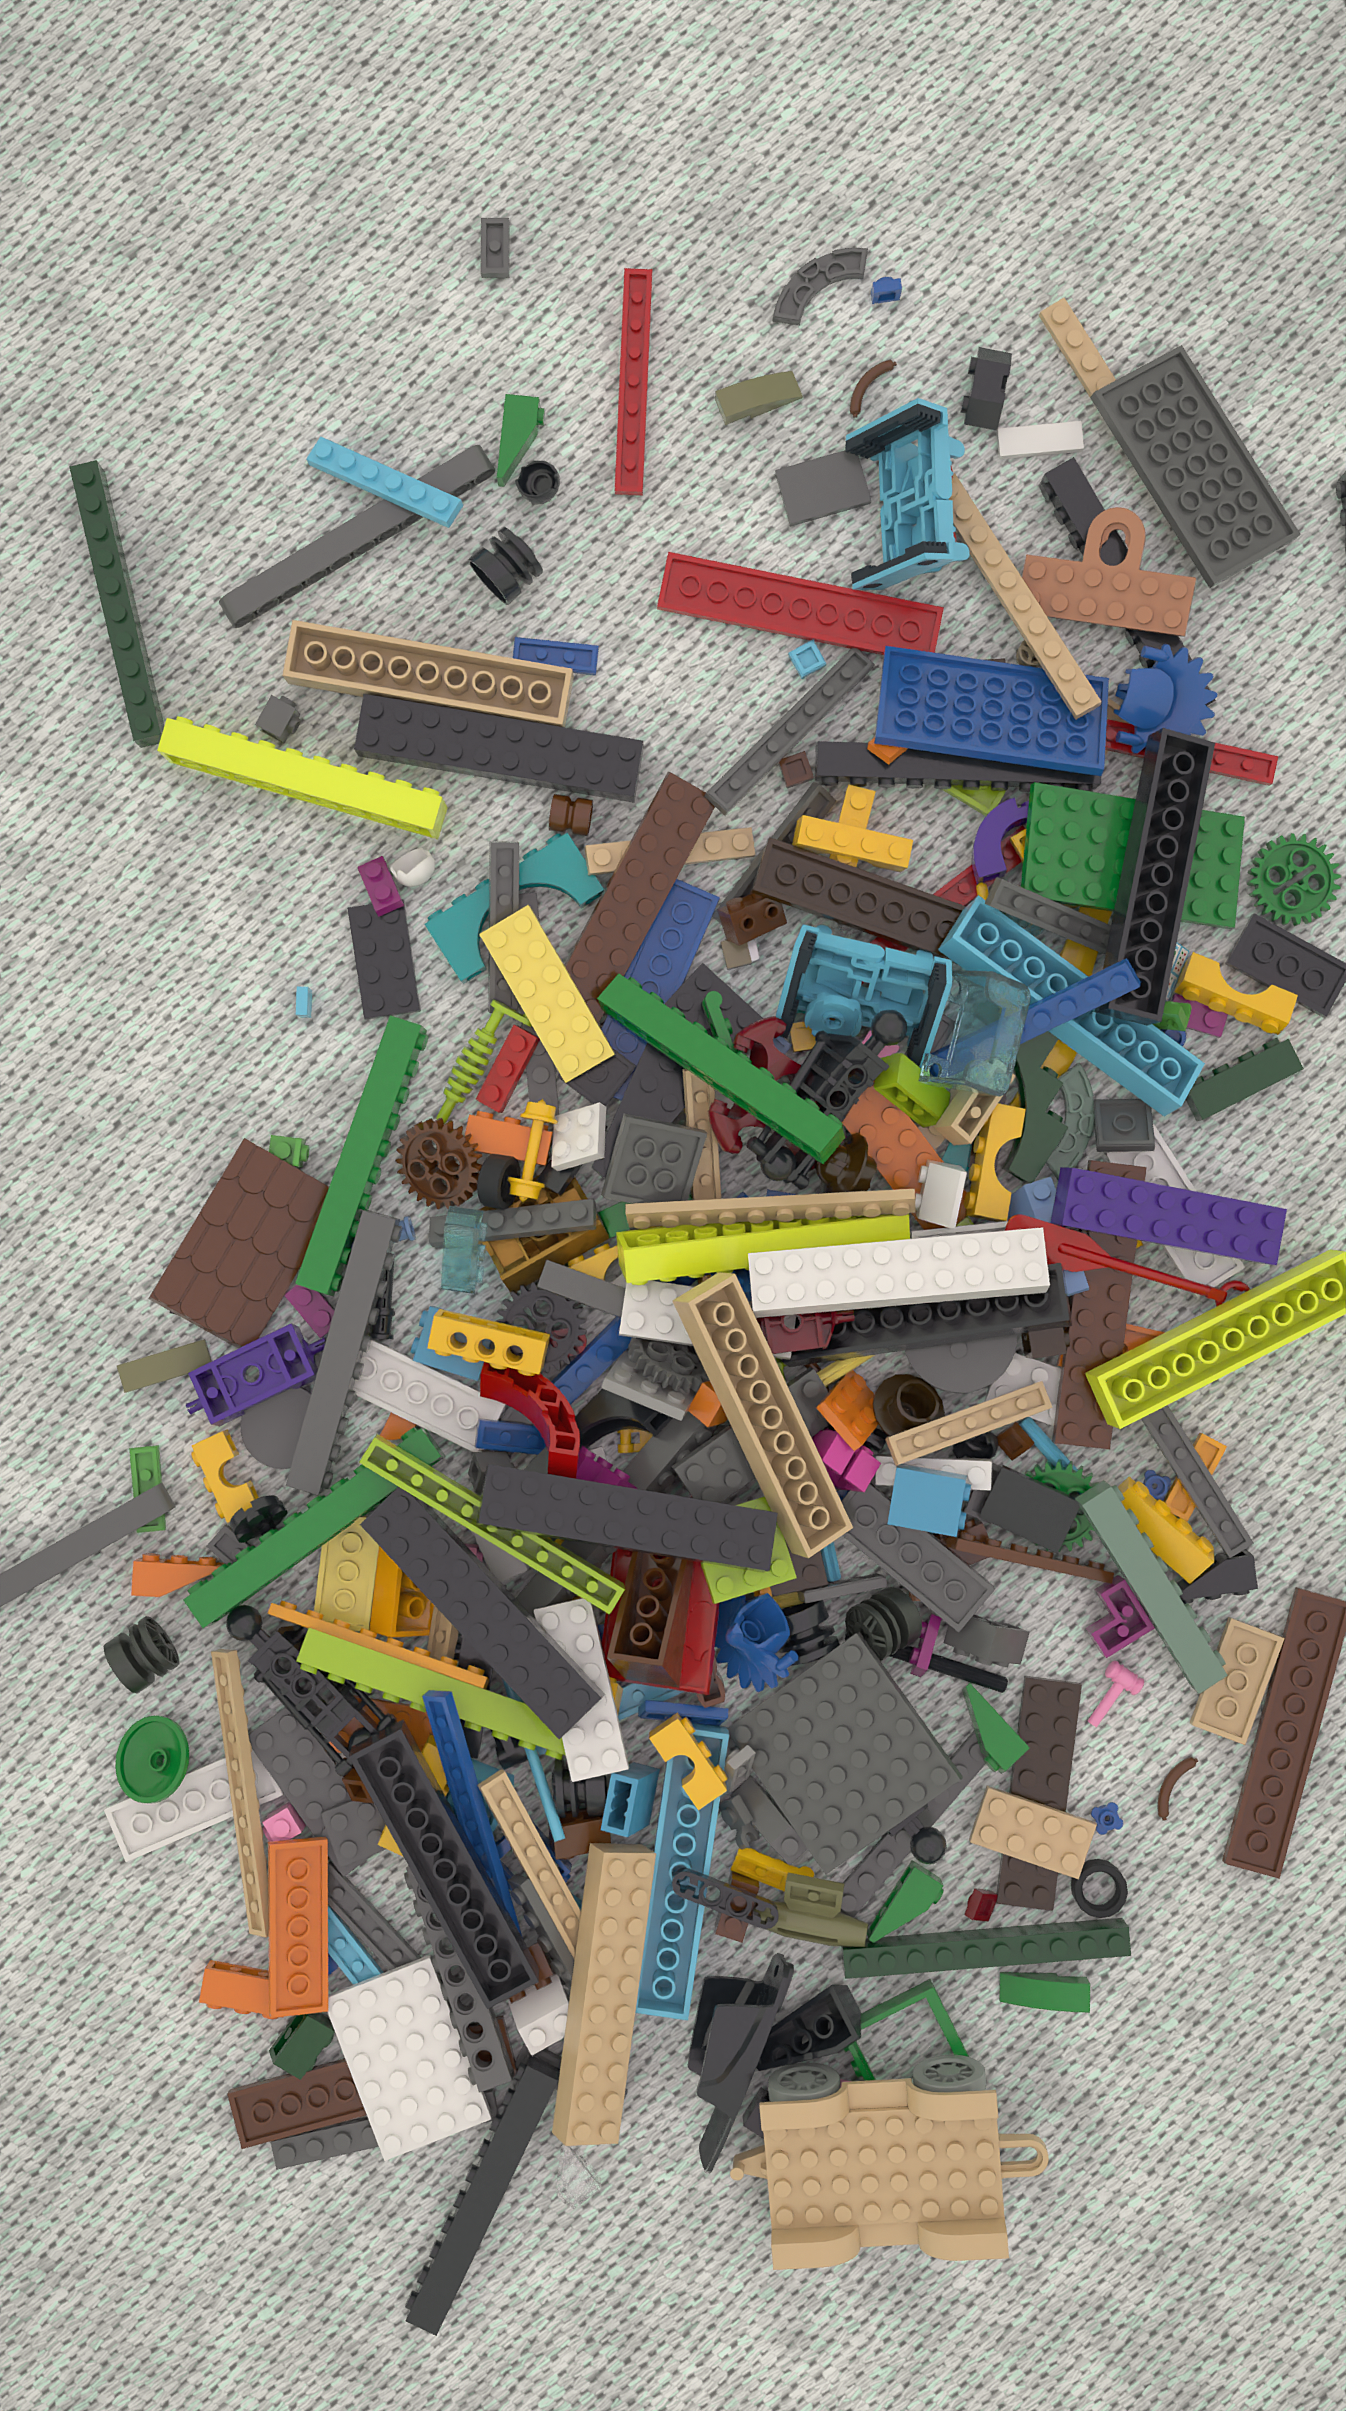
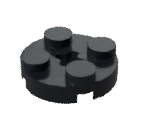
M268 1495L257 1498L250 1502L251 1508L245 1512L243 1508H240L232 1516L229 1525L239 1543L247 1542L250 1539L263 1536L272 1529H277L276 1526L288 1514L283 1502L277 1496Z

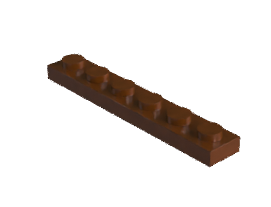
M960 1531L957 1537L947 1536L945 1546L958 1551L1112 1584L1114 1572L1104 1569L1105 1564L1097 1561L1088 1560L1087 1565L1079 1563L1080 1558L1063 1554L1062 1559L1054 1558V1553L1037 1549L1036 1553L1027 1552V1546L1011 1543L1010 1548L1001 1546L1002 1541L985 1537L984 1542L976 1541V1535Z

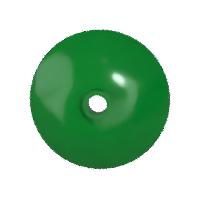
M155 1715L140 1719L127 1730L117 1750L115 1769L118 1783L129 1798L140 1803H158L167 1799L178 1789L186 1775L189 1764V1745L184 1731L172 1719Z

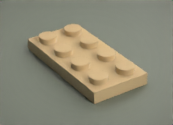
M1228 1617L1216 1649L1226 1662L1222 1667L1228 1676L1200 1693L1190 1724L1246 1745L1285 1638Z
M986 1786L969 1841L970 1843L1079 1879L1097 1825L1093 1821Z

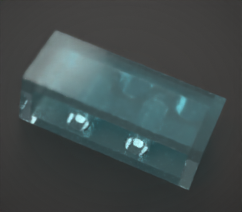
M449 1206L444 1225L441 1289L475 1294L477 1283L483 1282L484 1266H480V1262H484L486 1245H481V1240L486 1239L488 1223H483L484 1211Z

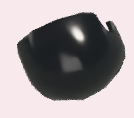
M533 461L521 467L520 476L515 480V484L523 498L533 504H544L552 500L558 492L560 476L556 468L547 461Z
M992 1431L954 1444L952 1451L956 1458L967 1456L969 1458L991 1459L996 1456L998 1438Z

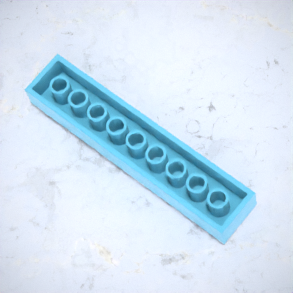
M979 895L963 909L938 949L1019 1010L1088 977L998 909L986 905V900ZM1095 1009L1049 1030L1051 1034L1164 1117L1183 1105L1205 1065L1204 1062L1153 1024L1146 1026L1095 1013Z
M692 1724L695 1729L693 1736L697 1742L703 1741L712 1754L709 1757L710 1761L714 1766L719 1764L724 1771L729 1740L728 1727ZM677 1755L668 1760L665 1767L653 1850L656 1853L635 2013L688 2021L705 1906L678 1896L672 1888V1877L680 1868H690L709 1876L720 1796L698 1810L682 1787V1779L693 1771L695 1764L688 1756ZM685 1876L683 1880H677L680 1882L681 1889H685L689 1885L695 1887L694 1894L699 1895V1887L703 1881L698 1880V1886L690 1883V1877ZM705 1888L704 1893H703L704 1896H705V1898H706L707 1888Z

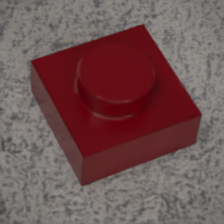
M974 1888L973 1893L968 1899V1906L964 1915L971 1920L989 1922L998 1895L991 1890Z

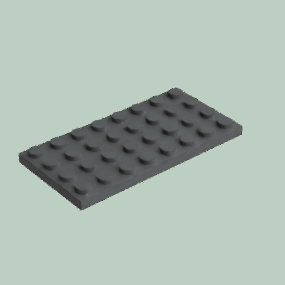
M1182 345L1102 387L1091 395L1092 402L1209 588L1282 548L1301 535Z

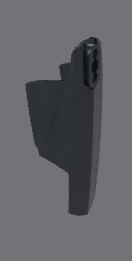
M777 1953L772 1957L762 1981L727 1976H707L703 1980L687 2066L689 2070L701 2076L697 2086V2096L715 2106L699 2143L700 2159L705 2173L710 2174L713 2171L761 2057L775 2016L780 2011L790 1986L794 1965L786 1962L783 1954Z

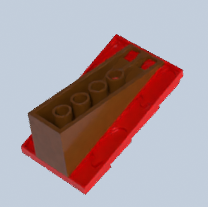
M617 1549L612 1554L610 1575L624 1583L625 1590L611 1613L605 1614L602 1648L609 1677L621 1682L709 1695L715 1655L714 1646L719 1617V1603L713 1604L701 1562Z

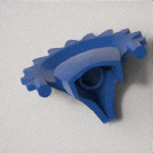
M1163 644L1161 650L1143 646L1141 657L1155 660L1156 663L1152 668L1126 669L1125 673L1130 674L1129 683L1118 684L1115 696L1124 701L1119 710L1114 709V713L1134 725L1135 734L1118 731L1116 742L1131 745V751L1137 754L1146 746L1148 735L1161 728L1190 736L1191 733L1204 736L1206 730L1200 720L1215 716V713L1205 704L1214 700L1218 694L1215 691L1204 689L1214 676L1209 672L1199 673L1203 664V658L1196 657L1188 662V649L1186 647L1180 648L1173 656L1168 644Z
M768 1593L745 1601V1595L720 1602L714 1646L720 1648L716 1662L718 1664L728 1662L727 1678H734L739 1674L741 1688H748L752 1681L757 1692L764 1690L765 1682L770 1688H776L778 1686L777 1675L782 1678L788 1677L789 1672L787 1668L798 1660V1655L795 1651L788 1652L781 1659L775 1655L790 1636V1629L783 1611Z

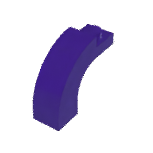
M1015 797L1006 800L990 811L980 824L972 848V868L977 884L994 880L996 877L1001 878L1005 876L1007 869L1001 852V840L1011 829L1027 824L1029 801L1022 803L1021 807L1018 808Z

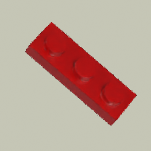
M513 1025L476 1100L498 1113H503L540 1038L518 1025Z

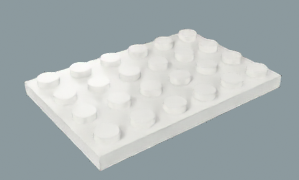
M431 1954L328 1994V2015L384 2161L492 2119V2112L484 2092L479 2093L477 2085L471 2084L468 2075V2068L471 2066L468 2057H463L459 2047L461 2036L458 2028L454 2029L449 2014L452 2008L449 2000L445 2001L440 1987L442 1982L439 1974L433 1968Z

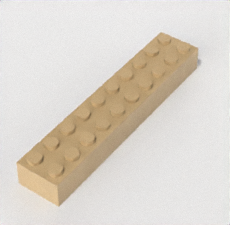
M292 620L282 675L288 684L360 697H363V694L559 727H565L574 679L573 669L297 620Z
M719 1272L672 1300L771 1511L778 1513L777 1524L791 1553L810 1558L851 1530L853 1526L736 1275Z
M590 1843L552 2133L565 2146L618 2144L656 1858V1853L642 1844Z

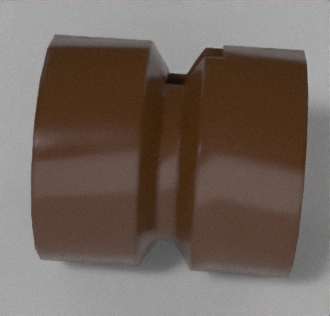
M554 794L550 809L549 831L565 833L567 829H570L572 834L588 836L593 812V800L577 798L575 801H571L570 796Z

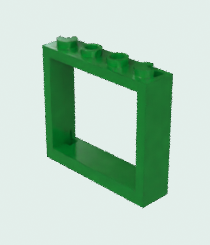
M931 1979L861 2013V2030L926 1998L954 2055L969 2057ZM857 2041L844 2049L845 2052L850 2050L854 2058L851 2061V2065L858 2078L863 2076L865 2081L876 2080Z

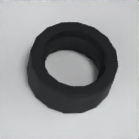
M490 1154L481 1166L477 1184L478 1198L483 1206L504 1210L513 1204L516 1195L509 1194L510 1182L507 1179L508 1177L518 1179L521 1177L519 1162L515 1157Z
M1102 1859L1088 1860L1084 1862L1079 1879L1072 1877L1070 1883L1072 1895L1080 1909L1089 1916L1096 1918L1111 1917L1118 1913L1126 1903L1128 1895L1127 1882L1119 1869L1109 1861ZM1095 1872H1104L1110 1875L1116 1887L1115 1894L1111 1900L1100 1905L1092 1904L1086 1900L1082 1889L1086 1878Z

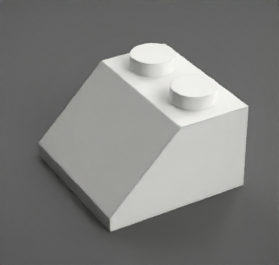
M927 1160L926 1166L921 1165L918 1182L922 1183L920 1194H915V1208L918 1219L955 1229L967 1174L961 1166Z
M555 1975L551 1977L552 1983L542 1989L536 1990L535 1986L526 1990L527 1996L511 2004L508 1999L518 2032L531 2055L565 2037L570 1997L563 1989L565 1983L561 1976Z

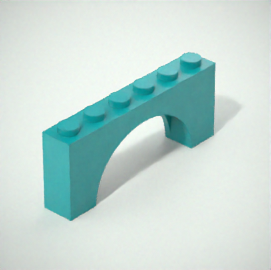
M560 833L552 836L546 841L547 846L539 851L537 848L529 851L522 857L524 861L519 863V891L533 887L556 889L571 897L581 909L601 897L604 892V888L596 876H588L586 860L568 833L563 836ZM489 879L479 883L475 887L476 891L469 896L463 894L451 902L453 906L444 912L442 909H439L427 918L429 921L424 924L463 984L487 970L481 957L479 934L489 915Z

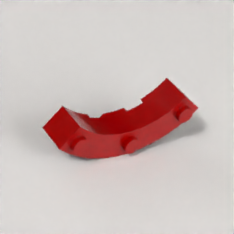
M484 1362L481 1370L480 1397L506 1404L527 1417L539 1430L546 1443L549 1455L547 1474L576 1479L580 1433L575 1421L574 1411L565 1396L542 1374L527 1376L520 1374L518 1369L509 1367L507 1369H497L490 1366V1363Z

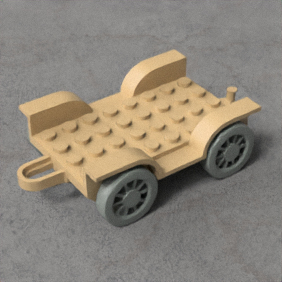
M939 2055L927 2058L914 2067L912 2071L913 2083L911 2078L841 2082V2086L839 2073L832 2067L820 2063H795L781 2067L769 2076L768 2092L770 2102H760L759 2105L764 2145L736 2154L733 2157V2169L730 2171V2176L733 2180H741L744 2174L768 2180L773 2270L831 2267L843 2264L856 2257L860 2252V2247L919 2244L920 2249L925 2254L942 2260L1009 2258L1004 2216L1002 2179L1032 2177L1042 2173L1046 2169L1049 2160L1047 2147L1044 2141L1034 2134L998 2133L996 2090H986L985 2067L971 2057ZM1032 2147L1037 2151L1036 2157L1032 2160L1000 2162L999 2148Z

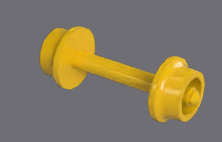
M543 1099L538 1101V1103L527 1102L524 1113H520L521 1118L533 1120L522 1178L508 1177L507 1181L510 1182L509 1194L519 1196L522 1202L528 1198L538 1200L540 1190L545 1188V1184L533 1182L534 1170L544 1123L557 1124L558 1121L555 1119L556 1107L546 1105Z

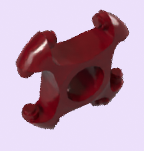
M776 1016L753 1022L735 1035L733 1048L744 1053L750 1050L751 1064L758 1069L760 1067L767 1069L774 1076L775 1081L786 1075L791 1082L801 1067L800 1064L780 1052L774 1045L773 1038L782 1035L786 1029V1023ZM714 1099L707 1112L716 1140L723 1151L730 1154H739L743 1147L741 1136L738 1135L739 1131L744 1127L750 1126L764 1129L766 1124L735 1103L729 1109L727 1108L728 1103ZM815 1102L819 1108L822 1106L819 1102ZM789 1140L785 1141L786 1146L794 1155L800 1150L799 1147ZM816 1161L809 1172L815 1169Z

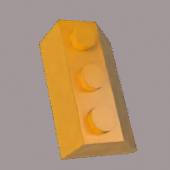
M379 1546L370 1631L390 1638L429 1636L434 1604Z

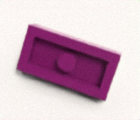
M383 856L357 867L378 917L404 906Z
M1173 995L1172 1002L1188 1003L1192 1007L1187 1024L1188 1029L1217 1038L1222 1036L1228 1014L1214 1011L1207 1005L1187 1000L1181 995Z
M296 1285L284 1295L320 1339L329 1332L335 1309L320 1292Z
M931 1614L925 1622L921 1621L922 1631L919 1637V1644L917 1648L913 1647L909 1658V1663L913 1664L910 1674L921 1678L928 1670L942 1620L941 1617Z

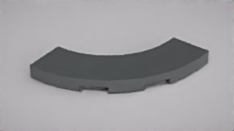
M868 248L834 250L832 253L814 258L802 266L788 284L784 286L776 303L772 322L800 326L801 318L807 305L822 289L841 280L863 279Z

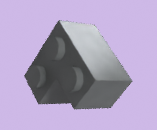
M974 1614L959 1633L948 1624L943 1643L954 1647L953 1652L959 1655L969 1657L972 1654L976 1656L975 1661L981 1664L992 1666L993 1663L1008 1668L1009 1663L1021 1665L1030 1632L1009 1623L990 1621Z

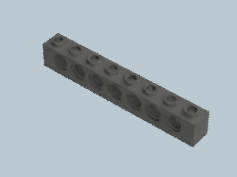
M407 1866V1872L404 1873L408 1889H413L416 1900H413V1905L417 1916H422L425 1925L422 1928L424 1940L427 1945L431 1944L434 1955L431 1956L433 1968L436 1973L440 1972L443 1983L440 1984L444 2000H449L452 2011L449 2013L453 2028H458L461 2036L459 2040L461 2054L463 2057H468L471 2066L468 2068L471 2084L477 2085L480 2093L511 2082L515 2073L493 2007L489 2009L485 2007L455 1950H446L442 1946V1939L447 1937L441 1924L433 1918V1910L412 1871ZM455 1965L461 1966L464 1969L465 1976L462 1978L454 1977L451 1973V1967ZM464 1993L470 1994L474 1999V2004L471 2006L463 2005L460 2001V1995ZM469 2023H480L483 2027V2032L480 2034L471 2032ZM481 2050L489 2051L492 2055V2060L489 2062L482 2061L478 2056V2052Z

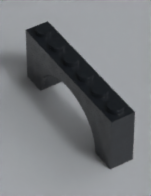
M602 1388L575 1416L580 1433L579 1450L581 1446L588 1449L602 1437L625 1429L642 1430L655 1437L673 1417ZM547 1446L531 1460L524 1470L548 1473L549 1455Z

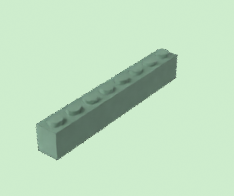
M1103 1480L1076 1497L1075 1500L1141 1604L1189 1685L1200 1694L1228 1676L1222 1667L1226 1662L1217 1650L1212 1651L1208 1644L1212 1640L1202 1626L1198 1628L1194 1619L1197 1618V1615L1188 1603L1184 1604L1179 1596L1183 1594L1174 1579L1169 1581L1165 1574L1168 1571L1166 1564L1160 1556L1155 1558L1150 1550L1154 1547L1153 1543L1145 1532L1141 1534L1137 1529L1136 1525L1139 1524V1521L1130 1508L1126 1510L1121 1503L1125 1498L1116 1485L1110 1486Z

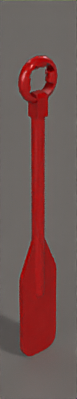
M1023 1214L1013 1215L1008 1220L1004 1230L1043 1228L1047 1265L1061 1263L1064 1270L1071 1272L1108 1267L1215 1300L1216 1307L1225 1302L1228 1294L1226 1291L1230 1288L1240 1292L1251 1290L1242 1281L1232 1280L1226 1282L1220 1288H1216L1111 1257L1085 1233Z

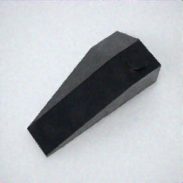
M848 1985L829 1986L773 2025L757 2064V2070L764 2071L837 2054L861 2038V2010Z

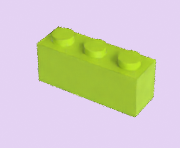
M894 1053L890 1056L882 1057L881 1059L889 1065V1068L886 1071L883 1070L875 1079L874 1089L921 1127L925 1128L936 1125L949 1106L951 1093L903 1053Z

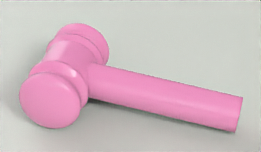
M1117 1660L1112 1661L1105 1670V1676L1111 1678V1681L1114 1683L1087 1720L1095 1727L1100 1724L1124 1689L1125 1691H1130L1132 1695H1136L1144 1686L1143 1678L1138 1677L1137 1674L1131 1672L1123 1664L1120 1665Z

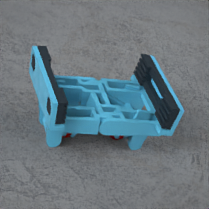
M917 398L846 435L845 452L855 453L856 456L860 455V457L865 456L866 459L870 458L872 461L879 460L880 501L884 502L880 510L883 563L878 566L867 565L852 572L853 590H883L917 575L938 572L942 566L949 563L968 559L970 555L968 546L965 543L956 542V528L953 526V500H949L952 495L953 478L952 462L950 459L962 457L965 453V448L961 441L950 437L948 434L947 408ZM918 439V447L911 442Z
M803 924L793 948L776 1017L786 1023V1029L780 1037L788 1038L798 1010L806 1011L808 1004L816 999L817 994L827 992L831 995L857 1000L860 1003V1010L862 1012V1026L871 1027L874 1016L880 1011L890 1009L900 1012L907 1022L906 1036H909L907 1041V1057L924 1070L952 987V960L934 956L933 960L932 953L918 950L916 955L887 947L884 951L881 946L831 935L832 930L828 926L819 925L812 927ZM862 981L870 983L869 988L862 987Z

